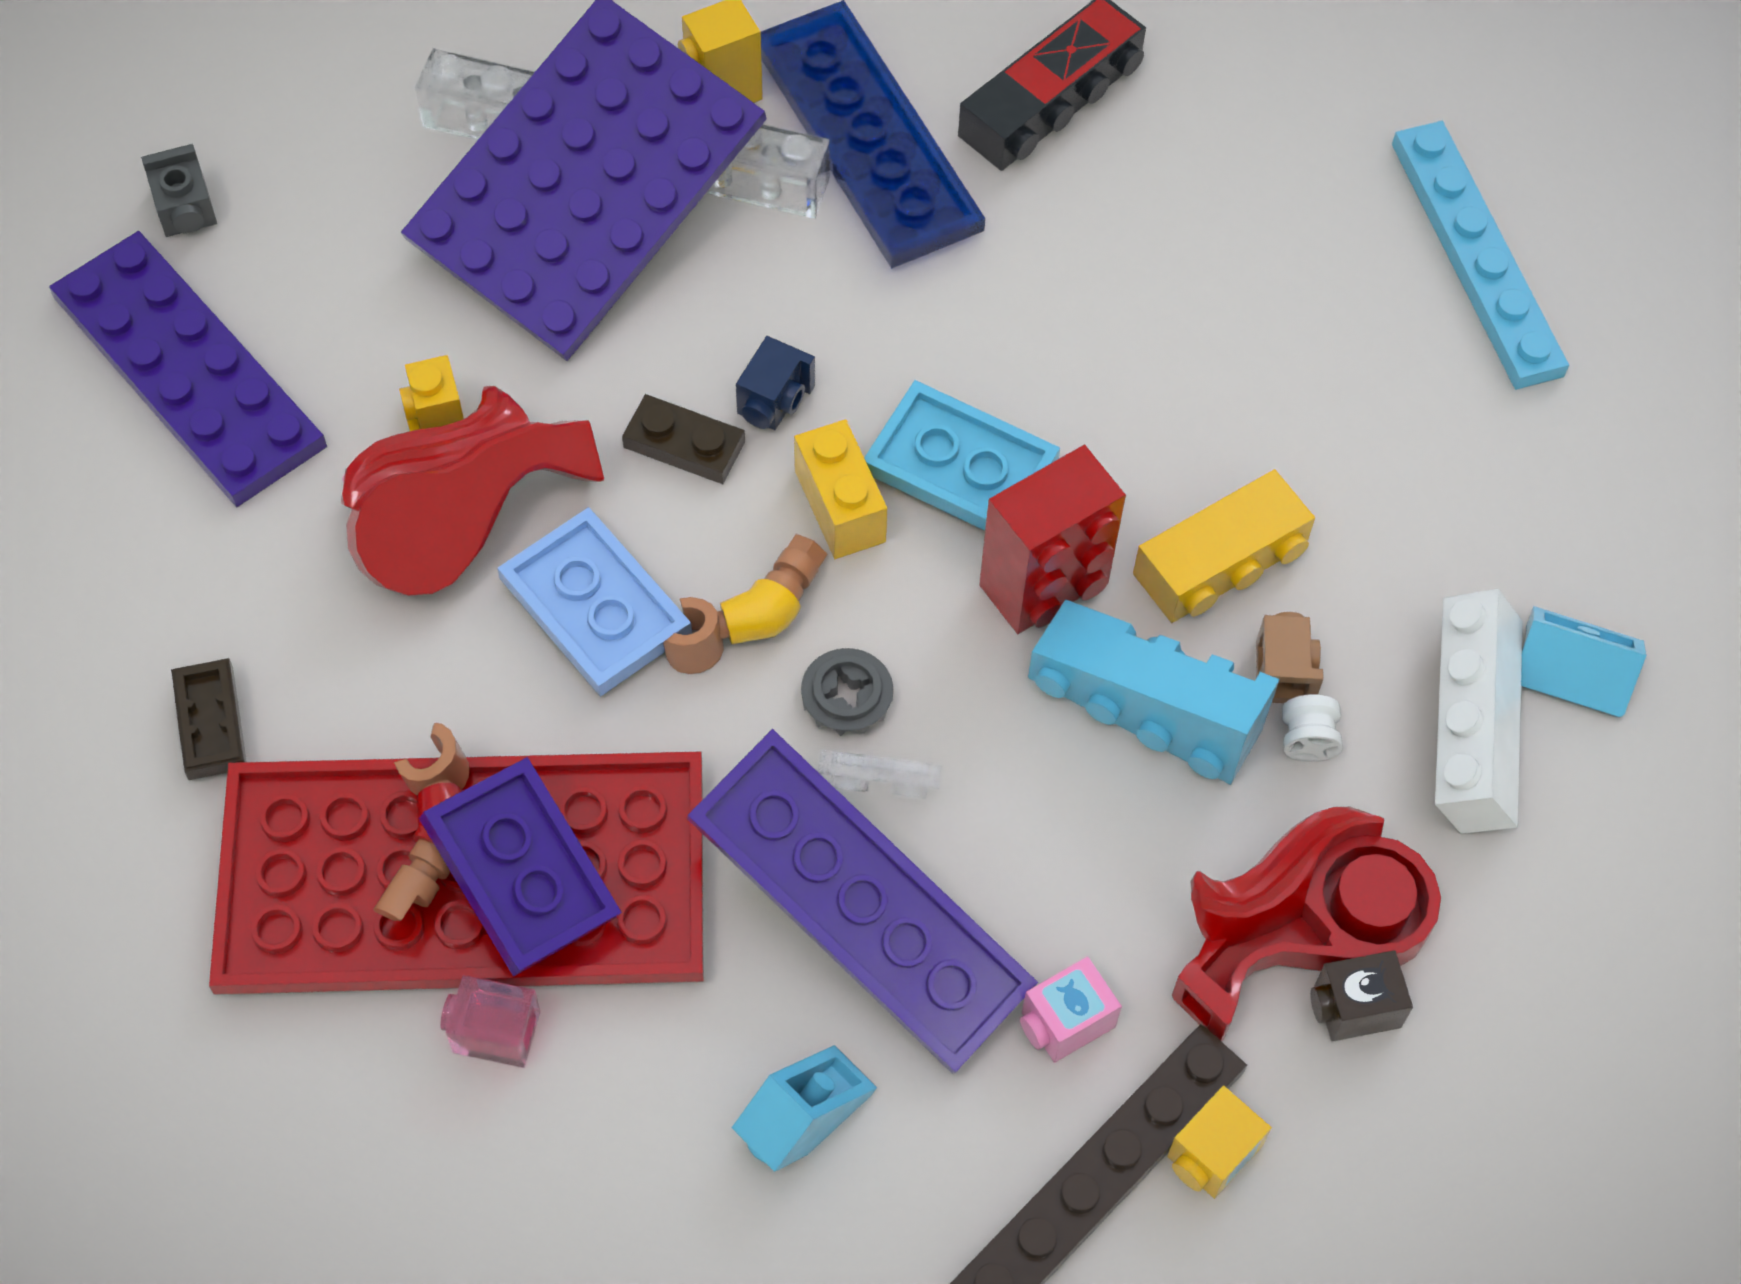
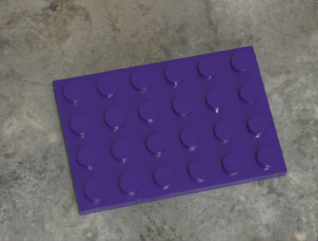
M595 0L403 228L401 234L409 243L564 360L568 361L767 120L766 113L762 108L614 1Z

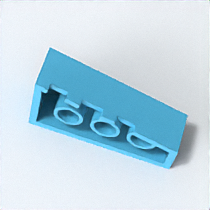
M1066 599L1034 647L1028 678L1035 681L1036 685L1046 694L1056 698L1065 697L1084 707L1088 714L1097 721L1107 725L1116 724L1135 734L1139 741L1148 748L1158 752L1167 751L1188 762L1189 766L1199 775L1208 779L1218 778L1230 785L1263 730L1280 680L1262 672L1259 673L1255 681L1232 673L1234 662L1213 654L1207 663L1189 657L1181 650L1179 641L1163 635L1150 637L1147 640L1136 637V631L1132 624Z

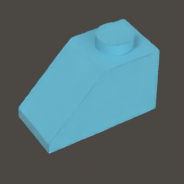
M833 1045L770 1074L731 1128L747 1143L750 1152L757 1159L766 1163L776 1172L807 1156L870 1098L877 1087Z

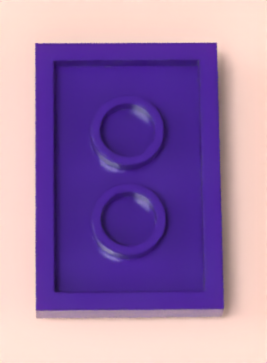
M528 757L424 811L419 818L513 977L614 920L622 913Z

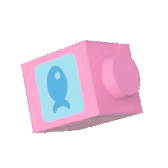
M1087 956L1026 991L1022 1008L1023 1016L1020 1017V1023L1030 1043L1037 1050L1044 1047L1055 1063L1114 1029L1117 1025L1122 1006Z

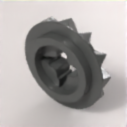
M841 648L824 653L810 664L803 676L801 695L804 711H808L815 719L818 728L824 725L836 730L840 736L846 731L860 730L865 734L872 724L878 720L884 721L886 712L893 701V682L890 673L879 659L859 649ZM838 676L841 677L843 683H847L851 690L861 689L857 692L855 708H852V705L848 704L843 697L833 698L838 695Z

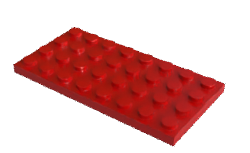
M702 752L466 757L469 762V777L461 791L528 757L622 912L614 920L514 977L451 872L446 879H437L436 883L440 889L428 907L412 903L401 921H393L374 912L373 908L401 865H411L412 861L408 855L416 844L412 836L418 828L417 795L410 791L394 762L407 759L415 769H424L430 767L439 758L228 763L209 987L213 994L217 995L479 988L478 980L510 987L704 982L703 834L687 820L688 814L703 800Z

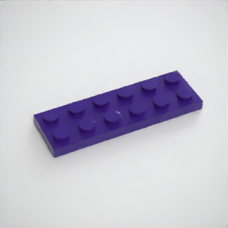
M139 230L49 286L58 304L236 508L327 448L325 437Z
M773 728L687 816V820L952 1074L960 1069L1025 998L1026 991L1035 987L1038 983L1032 975Z

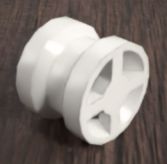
M1311 694L1298 696L1285 702L1282 707V720L1289 727V732L1283 739L1285 754L1292 759L1312 762L1327 760L1340 754L1343 748L1342 736L1336 730L1335 725L1341 717L1339 702L1332 697Z

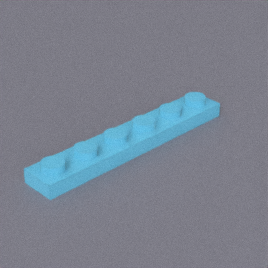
M1443 120L1395 132L1392 146L1514 389L1517 390L1563 378L1568 370L1569 363Z

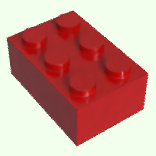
M1085 444L988 500L979 586L1017 635L1033 625L1037 628L1048 625L1065 599L1072 602L1079 598L1084 601L1089 600L1102 592L1109 583L1126 494Z

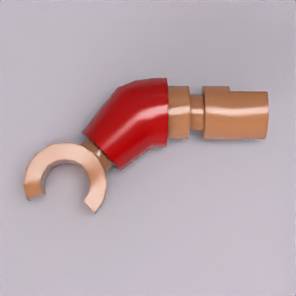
M434 723L430 735L436 748L441 753L440 758L428 768L415 769L407 759L394 762L410 791L417 795L418 828L412 836L416 844L408 855L412 861L411 865H401L373 908L374 912L393 921H401L412 903L428 907L440 889L436 883L437 879H446L450 874L449 868L419 820L424 811L462 792L461 789L465 786L469 777V762L451 730L442 723Z

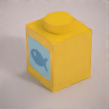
M1223 1085L1176 1135L1167 1157L1174 1162L1172 1169L1183 1183L1198 1192L1204 1189L1215 1199L1263 1147L1272 1127Z

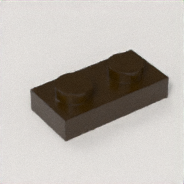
M645 394L623 433L622 440L623 448L724 484L745 443V430Z

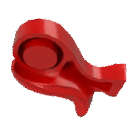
M485 386L482 390L481 403L477 410L467 418L445 426L413 430L376 441L361 452L345 469L341 504L352 509L346 524L348 550L358 570L376 586L408 596L433 594L453 584L483 548L510 488L526 474L536 470H545L581 481H604L605 478L591 423L589 420L559 421L551 424L530 422L524 410L509 394L496 386Z
M1350 806L1331 807L1315 812L1286 832L1258 864L1245 874L1226 881H1219L1209 878L1201 871L1195 872L1190 881L1191 901L1196 921L1205 938V942L1199 955L1190 961L1179 974L1172 998L1199 1025L1202 1024L1222 1042L1233 1019L1242 982L1255 971L1276 965L1321 971L1326 963L1393 950L1396 951L1400 966L1416 957L1438 921L1441 894L1436 876L1419 853L1399 840L1381 837L1384 818Z

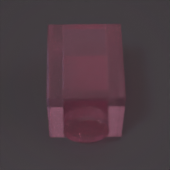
M463 975L457 995L449 994L445 1000L440 1027L441 1030L446 1031L454 1054L525 1068L541 1010L534 989Z

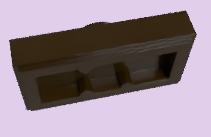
M226 658L171 669L184 772L188 780L224 774L228 771V763L247 762L234 670L230 659Z

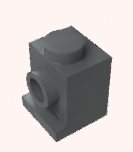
M193 144L141 157L156 211L166 237L180 233H191L200 228L217 224L206 182Z

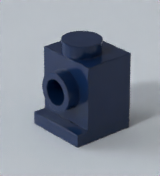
M766 336L736 382L737 414L743 416L747 422L755 427L776 430L786 413L793 415L796 412L804 392L811 394L815 387V356L770 336Z

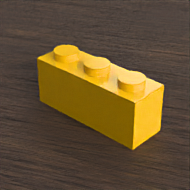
M1273 469L1139 545L1133 575L1171 623L1187 614L1195 617L1211 608L1217 601L1218 596L1235 587L1237 590H1243L1252 585L1261 577L1264 570L1279 561L1282 564H1288L1301 556L1309 546L1308 539L1315 516L1277 470Z

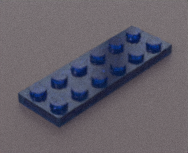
M844 0L761 31V60L891 269L985 230L986 218Z

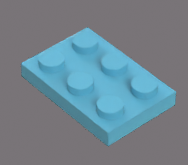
M914 380L864 459L873 478L985 531L989 498L1058 460L1060 447Z

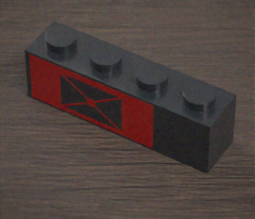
M1111 0L1091 1L960 103L958 137L1000 171H1003L1017 159H1025L1033 152L1039 141L1053 130L1055 132L1062 130L1069 123L1074 113L1088 102L1090 104L1097 102L1105 94L1108 86L1122 75H1131L1139 67L1144 58V51L1142 50L1146 27Z

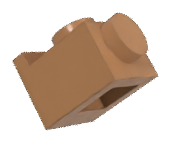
M1297 612L1264 615L1256 640V678L1262 672L1280 679L1272 703H1285L1289 699L1303 695H1318L1324 679L1323 669H1319L1321 647L1319 639H1311L1310 617H1304Z

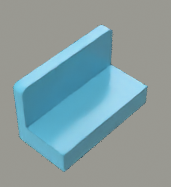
M1533 606L1526 625V640L1522 648L1521 686L1621 717L1625 714L1647 656L1644 640Z

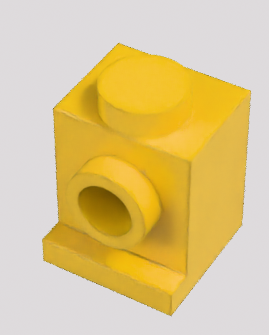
M448 355L405 364L410 386L399 388L410 431L445 426L464 419Z

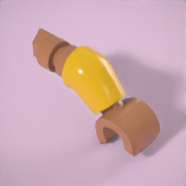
M795 534L788 547L781 552L774 563L773 570L764 579L755 581L748 591L720 602L721 611H716L714 606L704 599L695 597L680 598L683 614L691 622L692 630L698 631L688 635L674 633L664 641L663 645L670 665L677 672L686 674L702 673L712 668L720 660L724 651L723 639L729 637L731 644L773 638L781 633L799 614L801 608L799 601L803 596V589L809 587L828 554L814 540Z

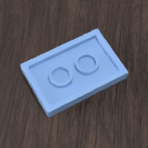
M589 507L497 568L500 580L600 697L665 652L663 643L674 633L682 635L692 634L691 622Z

